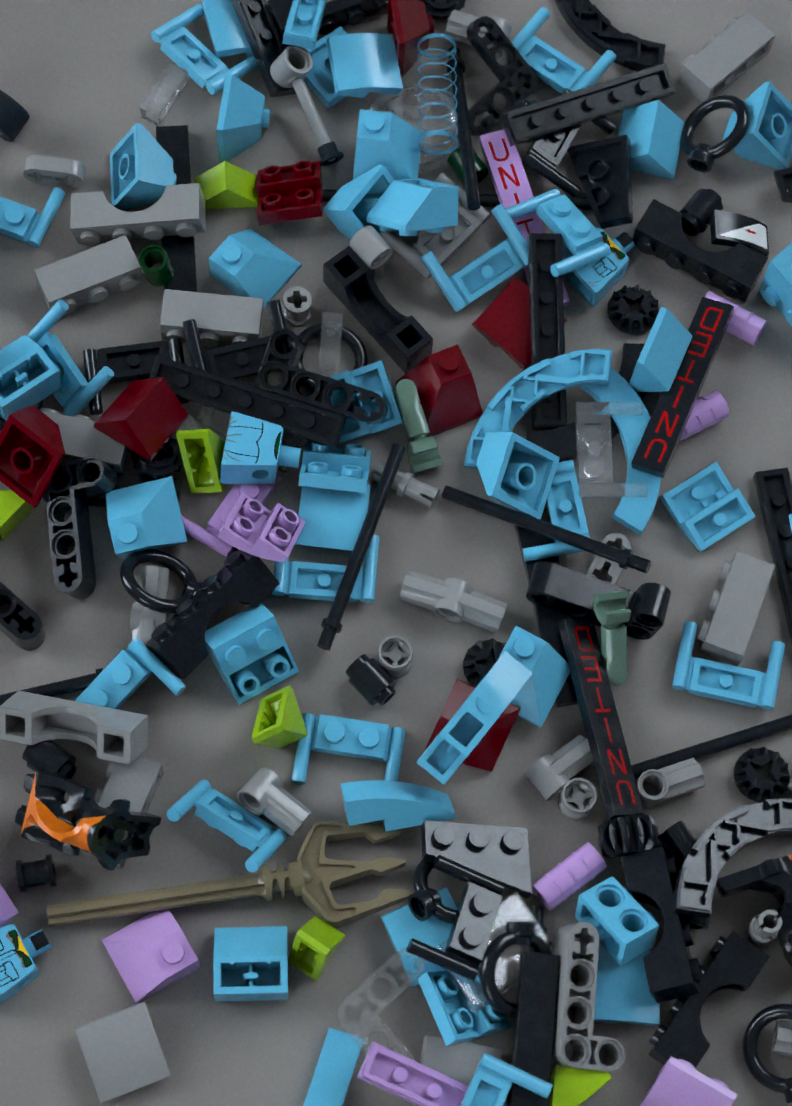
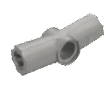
M151 565L140 566L138 584L148 593L162 599H167L170 569ZM137 601L133 602L130 619L131 641L138 637L146 644L152 638V632L159 625L168 622L169 613L157 612L144 607Z
M410 570L404 578L400 593L401 601L433 610L438 617L450 622H462L463 620L494 633L497 632L507 606L504 602L473 591V587L463 580L446 578L443 581Z

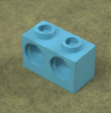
M613 876L579 894L575 918L579 922L591 923L597 929L600 940L599 944L620 966L654 947L659 928L655 917L649 911H646L633 898L628 889L622 886Z

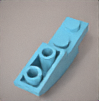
M505 650L416 763L445 785L507 708L533 672Z

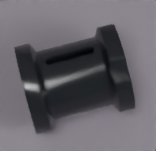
M52 854L46 855L45 859L23 863L22 860H16V874L21 893L26 892L27 888L50 884L51 887L57 886Z

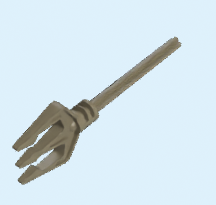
M316 821L311 826L297 854V860L290 861L288 869L284 870L282 865L277 863L276 871L271 872L268 865H263L258 873L252 875L47 905L49 927L258 895L264 897L268 902L273 900L274 893H279L280 897L285 899L286 891H291L294 897L302 896L306 905L318 917L333 927L340 928L408 900L412 891L383 888L377 899L338 905L331 892L334 887L370 874L384 876L406 866V860L378 856L371 861L328 859L325 856L326 844L331 841L366 837L376 845L400 836L401 829L385 831L384 826L357 824L349 826L346 822Z

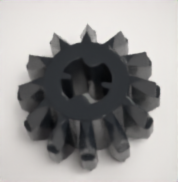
M634 814L612 818L611 820L603 821L598 826L599 836L597 837L599 847H601L602 855L608 858H621L622 856L659 846L658 827L655 825L654 817L650 815Z

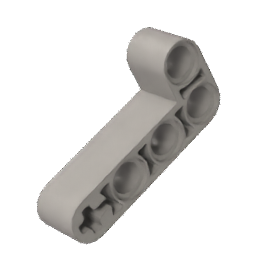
M588 922L563 925L555 935L553 955L559 956L551 1063L554 1066L561 1065L568 1068L611 1072L616 1071L623 1065L625 1050L617 1039L593 1036L600 940L597 929ZM574 937L579 938L580 942L575 941ZM579 956V959L572 960V957ZM572 968L578 973L576 985L570 979ZM570 1005L574 1007L576 1013L573 1022L569 1020L567 1014ZM568 1042L573 1048L570 1060L566 1057L564 1050ZM601 1047H604L606 1051L604 1063L600 1061L598 1054Z

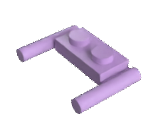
M277 475L276 482L273 484H234L207 523L208 527L206 529L182 516L186 534L227 558L232 554L234 547L216 536L237 499L242 493H245L249 497L261 502L264 506L273 490L279 485L282 477Z

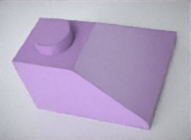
M169 909L153 911L102 940L136 1004L200 968L197 956Z

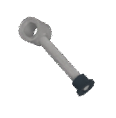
M290 45L271 64L270 73L273 80L279 86L284 88L294 87L319 145L317 151L321 158V166H329L341 160L344 154L338 151L335 142L330 141L304 81L306 74L312 68V57L305 48Z

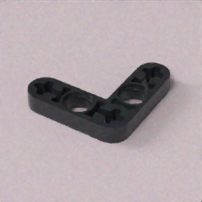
M481 16L469 24L467 38L498 78L499 82L468 109L472 136H480L490 131L501 121L499 116L509 112V109L518 101H524L537 86V77L534 71L498 24L487 16ZM485 27L487 32L481 38L478 32H480V28ZM496 40L498 44L490 47V49L487 48L492 41ZM498 49H502L508 54L509 60L506 66L500 65L496 60L495 54ZM524 77L526 80L523 84L524 87L514 92L509 89L519 82V78ZM495 93H500L505 97L506 107L504 110L495 107L493 103ZM487 111L490 115L486 116L480 122L481 125L476 127L473 123L476 120V116Z

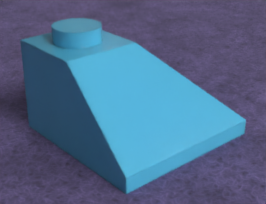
M226 74L216 129L219 163L230 161L259 142L262 138L263 128H269L271 109L265 108V95L232 74Z
M767 81L744 101L750 113L749 126L745 136L733 151L740 158L782 170L789 168L792 159V104L770 81ZM735 111L730 115L723 140L730 135L736 125L737 115Z
M360 109L353 180L378 165H384L394 180L418 178L421 154L418 138L423 132L391 112Z
M136 123L110 152L111 205L119 210L155 204L163 195L166 186L176 185L177 177L173 173V159L142 124Z
M378 165L343 185L325 205L323 211L339 232L349 239H352L359 230L369 225L373 226L380 234L382 231L379 230V225L367 223V215L394 178L384 165ZM399 230L393 231L397 236H399Z
M251 228L229 235L209 257L210 277L237 296L263 298L264 309L267 306V302L272 301L301 268V263Z
M486 432L476 464L487 496L523 514L541 520L560 457L513 432Z
M172 476L113 490L106 494L108 525L115 555L120 558H126L136 551L159 550L188 543Z
M515 626L500 656L506 650L532 671L533 674L510 703L521 708L517 715L518 717L541 728L570 674L569 665L548 642Z

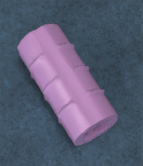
M708 291L705 298L734 306V313L726 332L736 336L739 340L741 339L755 346L768 321L755 315L753 312L741 308L739 305H735L724 297Z
M715 390L705 396H700L696 400L680 441L686 440L696 433H701L702 430L712 425L715 426L717 422L729 417L728 405L720 392Z
M587 842L575 852L572 851V854L565 860L558 862V865L548 873H544V876L532 884V889L540 902L549 911H552L563 901L566 902V899L576 891H580L589 881L594 880V877L604 871L607 865L600 853Z

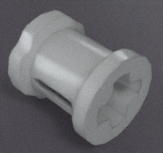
M300 286L291 287L286 290L282 300L284 320L293 327L305 326L312 318L311 293Z

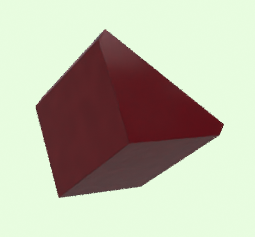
M164 377L132 381L94 423V428L151 461L188 418V413Z

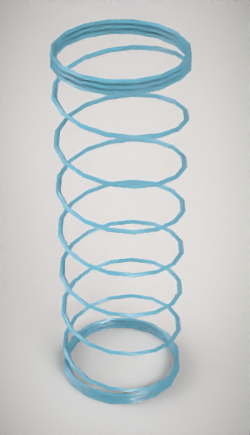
M433 33L422 37L418 41L417 47L420 52L418 59L424 63L420 67L426 64H444L454 58V68L447 64L444 65L452 69L451 72L454 71L456 81L457 74L454 69L456 68L457 61L454 56L457 50V43L455 39L443 33ZM443 37L452 42L454 48L450 52L436 48L422 51L419 46L422 41L428 38ZM441 50L447 53L441 55H431L425 53L424 51ZM420 54L432 59L446 58L450 55L452 56L449 60L442 63H425L421 61L419 58ZM448 74L443 75V76H437V75L424 76V77L422 78V79H424V78H440V77H442V78H445V79H447V80H450V79L444 77V76H447ZM420 79V80L418 81V86H419L421 89L425 90V91H422V92L418 95V99H419L420 102H422V103H425V102L421 101L420 95H421L423 92H426V91H431V92L444 91V92L449 93L450 95H452L450 92L445 91V89H447V88H444V89H428V90H427V89H424V88H422V87L419 85V84H420V81H421L422 79ZM451 81L452 84L450 85V86H452V85L454 84V86H455V88H456L455 94H454V96L451 98V99L454 98L455 101H456V106H455L454 109H453L452 107L446 105V104H443V103H446V102L450 101L451 99H449V100H447V101H445V102H442V103H437V102H434V103H425V104L422 105L421 107H423V106H425V105H428V104H429V105H440V104H441V105H445V106H447V107H450V108L455 112V114H456V121H457L458 115H457L455 109L457 108V103H458V102H457L456 97H455V95L457 94V87H456L455 81H454V82ZM443 115V116H440V117H439V116H429V117H428V116H424V117H426V118H423V119H422V120H424V119H427V118H432V119H433V118H443V119H446V120L452 122L451 120H449V119H447V118H444V117L447 116V115ZM456 121L452 122L453 124L448 127L450 128L455 125V135L443 131L448 128L442 130L423 129L425 132L421 133L418 138L419 148L430 155H445L453 152L458 147ZM445 135L451 137V140L454 139L456 145L445 151H431L423 148L420 142L424 143L422 140L428 136ZM449 140V141H447V142H444V143H441V144H428V143H424V144H426V145H432V146H434V145H442V144H445V143L450 142L451 140Z

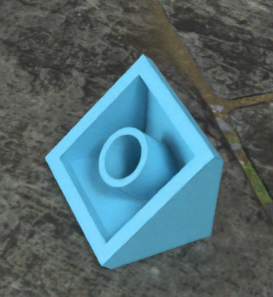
M660 100L624 110L618 136L627 134L631 141V171L674 180L681 147V132L685 122Z
M662 306L638 358L629 383L635 392L670 391L693 337L675 316Z

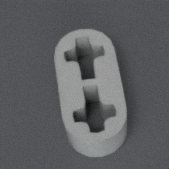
M31 155L26 158L23 175L34 183L78 188L83 186L86 167L81 162L72 159Z
M610 533L602 540V543L614 546L615 543L619 544L621 550H625V548L631 549L630 541L621 533ZM595 555L587 575L597 578L596 576H599L603 567L609 569L606 582L609 581V583L616 585L623 570L619 567V563Z

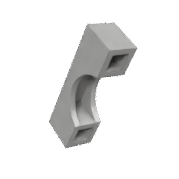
M199 183L168 185L161 198L151 207L137 212H126L112 206L103 191L71 194L70 229L77 242L85 245H96L99 242L111 241L124 235L127 236L128 241L138 238L159 240L164 236L174 235L192 237L198 233H206L205 196Z
M17 691L0 705V739L27 745H34L53 739L77 740L91 745L96 750L98 759L130 765L147 748L148 715Z

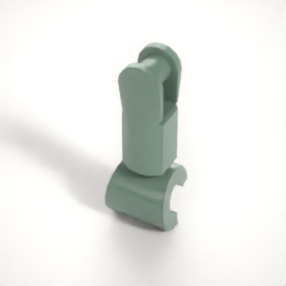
M402 379L397 383L395 398L401 411L400 414L408 440L412 441L408 442L407 449L410 468L415 473L443 465L444 463L437 450L438 446L434 437H426L429 435L430 430L422 405L420 404L416 385L409 379Z
M629 590L596 593L593 597L594 611L598 621L601 623V653L609 683L614 686L622 685L627 679V660L625 657L627 655V627L623 623L628 622L631 617V610H626Z

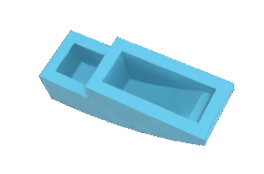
M388 780L340 783L343 806L349 826L382 820L385 831H392L422 825L424 820L447 821L456 819L449 795L429 787Z

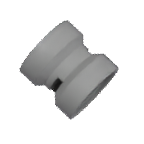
M389 636L379 646L377 661L394 679L401 678L411 668L412 645L403 636Z
M574 778L564 785L558 801L561 813L567 819L573 821L587 818L596 803L597 791L589 780Z

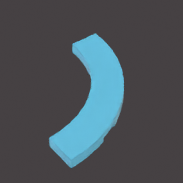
M588 349L572 351L568 354L545 359L515 376L500 389L481 415L467 447L464 467L478 469L476 462L486 432H511L518 421L543 399L571 387L590 384L609 385L613 350Z
M611 367L609 385L590 384L581 385L580 388L592 396L609 416H612L620 431L627 460V478L621 501L612 519L641 536L656 505L661 477L633 469L631 462L651 417L635 390Z

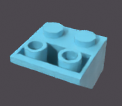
M422 178L393 180L368 213L367 223L379 225V230L381 231L399 230V235L417 236L419 235V230H425L428 233L445 232V227L458 226L459 186Z
M21 336L0 350V415L5 422L9 414L35 405L62 388L60 373L41 346L27 336Z
M262 603L257 607L250 606L208 629L205 633V644L209 656L238 705L299 672L274 615Z
M287 926L215 928L213 954V992L215 1002L288 1000Z

